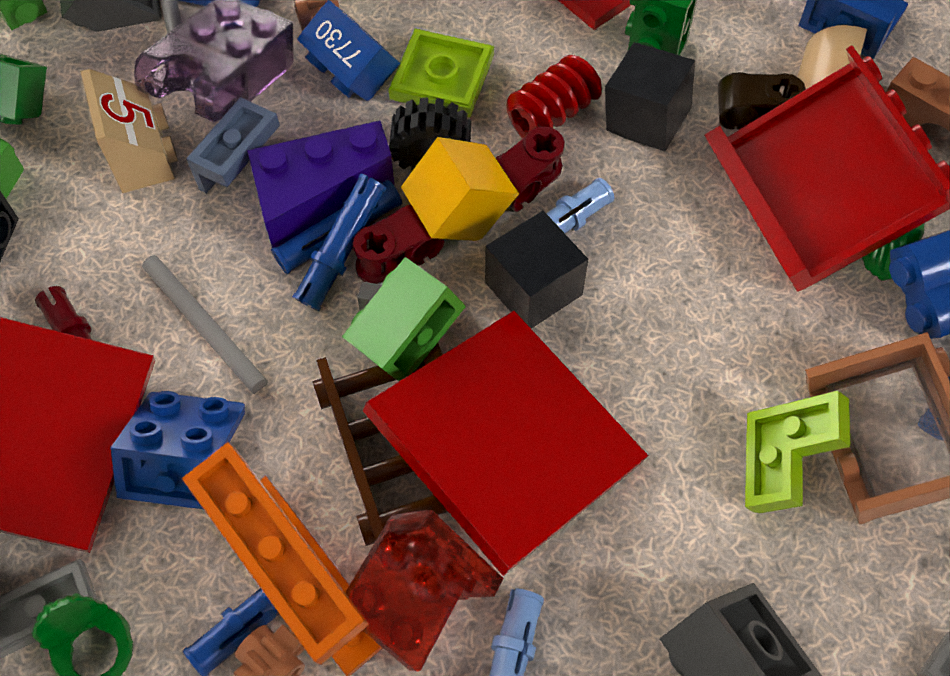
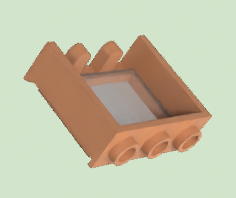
M928 332L805 369L806 385L810 397L839 391L849 398L850 447L831 452L859 524L950 498V381L948 379L950 377V361L942 347L934 348Z

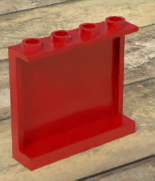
M853 45L846 48L849 64L728 137L720 125L704 135L797 292L810 287L950 209V166L944 160L938 163L934 161L928 150L932 149V145L924 130L919 124L910 127L903 117L907 111L899 95L893 89L885 92L879 83L883 78L876 63L870 56L862 59Z

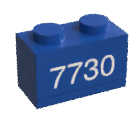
M327 0L297 38L309 51L305 58L322 73L325 74L327 70L333 73L335 76L330 82L349 98L356 93L364 100H370L400 65V62L330 0Z

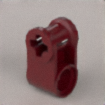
M537 127L531 130L507 152L496 157V160L519 193L509 206L515 212L524 208L522 205L524 202H532L538 193L555 181L562 172L563 164L560 157L563 154L565 142L560 132L554 128Z
M407 205L392 215L357 232L353 241V249L358 257L355 270L363 282L378 284L383 282L386 276L395 270L405 257L420 266L425 263L424 258L429 257L431 260L436 257L443 249L445 242L444 239L431 238L412 205ZM368 239H369V249H367V244H366V241H367ZM381 263H384V272H382Z

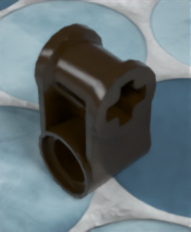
M736 72L728 74L718 83L719 123L726 129L735 130V126H737V130H740L806 90L805 84L800 78L786 73L774 75ZM781 86H785L783 94L779 92Z

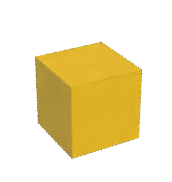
M442 137L436 138L401 186L430 237L436 239L481 240L519 195L486 144Z

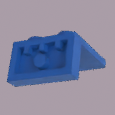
M807 0L798 26L815 34L825 28L838 25L865 28L867 32L861 55L870 56L874 60L906 11L908 3L903 0Z
M172 391L150 392L111 446L116 498L203 509L182 478L224 444L231 441L245 415V404L227 401L220 397L201 398L178 395Z

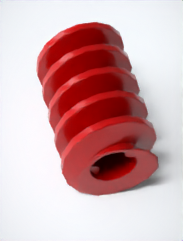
M572 54L564 56L557 64L551 65L546 72L538 74L533 81L525 83L520 90L514 91L509 95L506 108L512 126L522 139L537 127H561L565 123L566 117H575L579 109H586L590 105L591 100H598L602 95L601 79L596 70L583 58Z

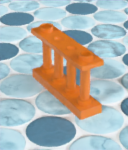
M229 442L182 478L315 663L322 665L332 656L346 676H351L392 641L270 479L264 476L259 480L236 448Z

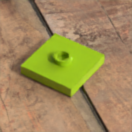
M415 28L388 89L389 99L403 103L413 99L419 105L420 98L428 97V101L431 104H435L436 98L444 99V106L447 107L453 102L458 105V112L464 109L468 114L467 117L471 118L494 57V46Z

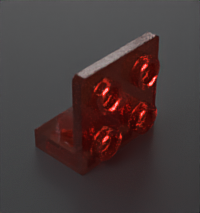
M433 510L391 514L345 593L369 624L362 631L409 671L419 672L423 668L458 599L495 597L504 578Z

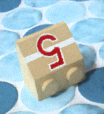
M92 69L80 71L96 140L122 193L175 179L171 163L177 162L178 157L171 136L163 137L162 130L169 129L162 104L153 105L146 87Z

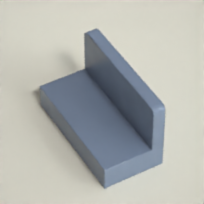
M240 97L186 158L199 190L207 194L215 183L227 188L249 163L247 150L262 147L280 126L277 114Z

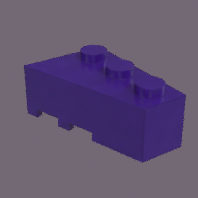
M381 120L247 150L264 223L272 248L280 246L311 225L318 223L343 208V202L348 199L360 174L367 175L368 181L370 178H373L383 184L384 181L389 180L395 186L392 156Z

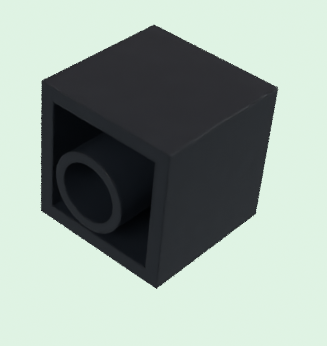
M634 42L605 85L606 130L625 139L666 151L692 108L695 60Z
M542 210L485 246V283L510 312L515 311L532 329L583 295L589 259Z

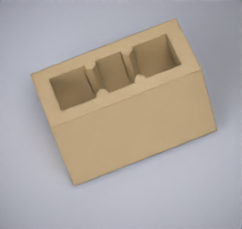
M838 25L825 28L813 35L806 44L797 76L804 82L806 89L849 64L846 48L853 45L858 54L861 55L867 29L851 25Z

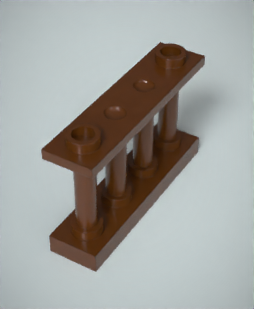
M438 343L415 371L443 355ZM326 357L318 359L316 361L321 378L312 381L321 409L328 407L332 409L366 512L356 516L365 545L369 546L376 543L381 559L388 557L391 553L386 537L387 533L442 515L448 511L432 495L378 514L370 487L414 471L400 455L363 467L355 441L381 432L367 416L348 422L340 398L395 381L396 379L378 365L333 379Z

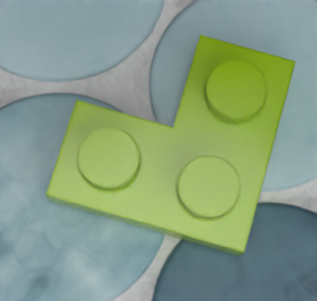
M834 391L747 413L745 508L755 513H766L803 506L802 457L850 447L848 397L839 391Z

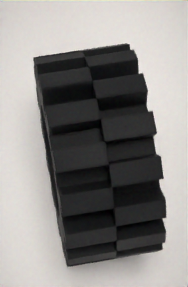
M428 97L420 98L419 105L413 99L406 102L405 108L400 105L396 109V115L393 114L389 149L392 160L394 162L399 161V167L402 169L411 166L412 172L437 137L470 142L471 120L467 119L468 114L464 109L458 112V105L453 102L447 107L444 106V99L436 98L435 104L429 103Z

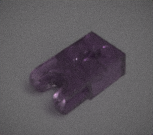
M213 0L137 57L134 67L136 88L156 98H162L177 91L193 92L195 102L194 114L216 122L223 118L240 97L251 102L293 64V22L275 15L272 11L259 9L239 0ZM163 64L165 65L164 67H162L160 70H158V71L156 72V70L158 69V67H159L160 65H163Z

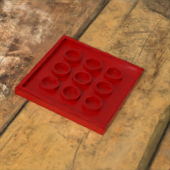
M515 311L502 317L368 400L363 409L365 415L502 576L516 567L637 468L649 456Z
M0 317V532L82 552H91L115 482L111 446L141 405L155 364L154 355Z

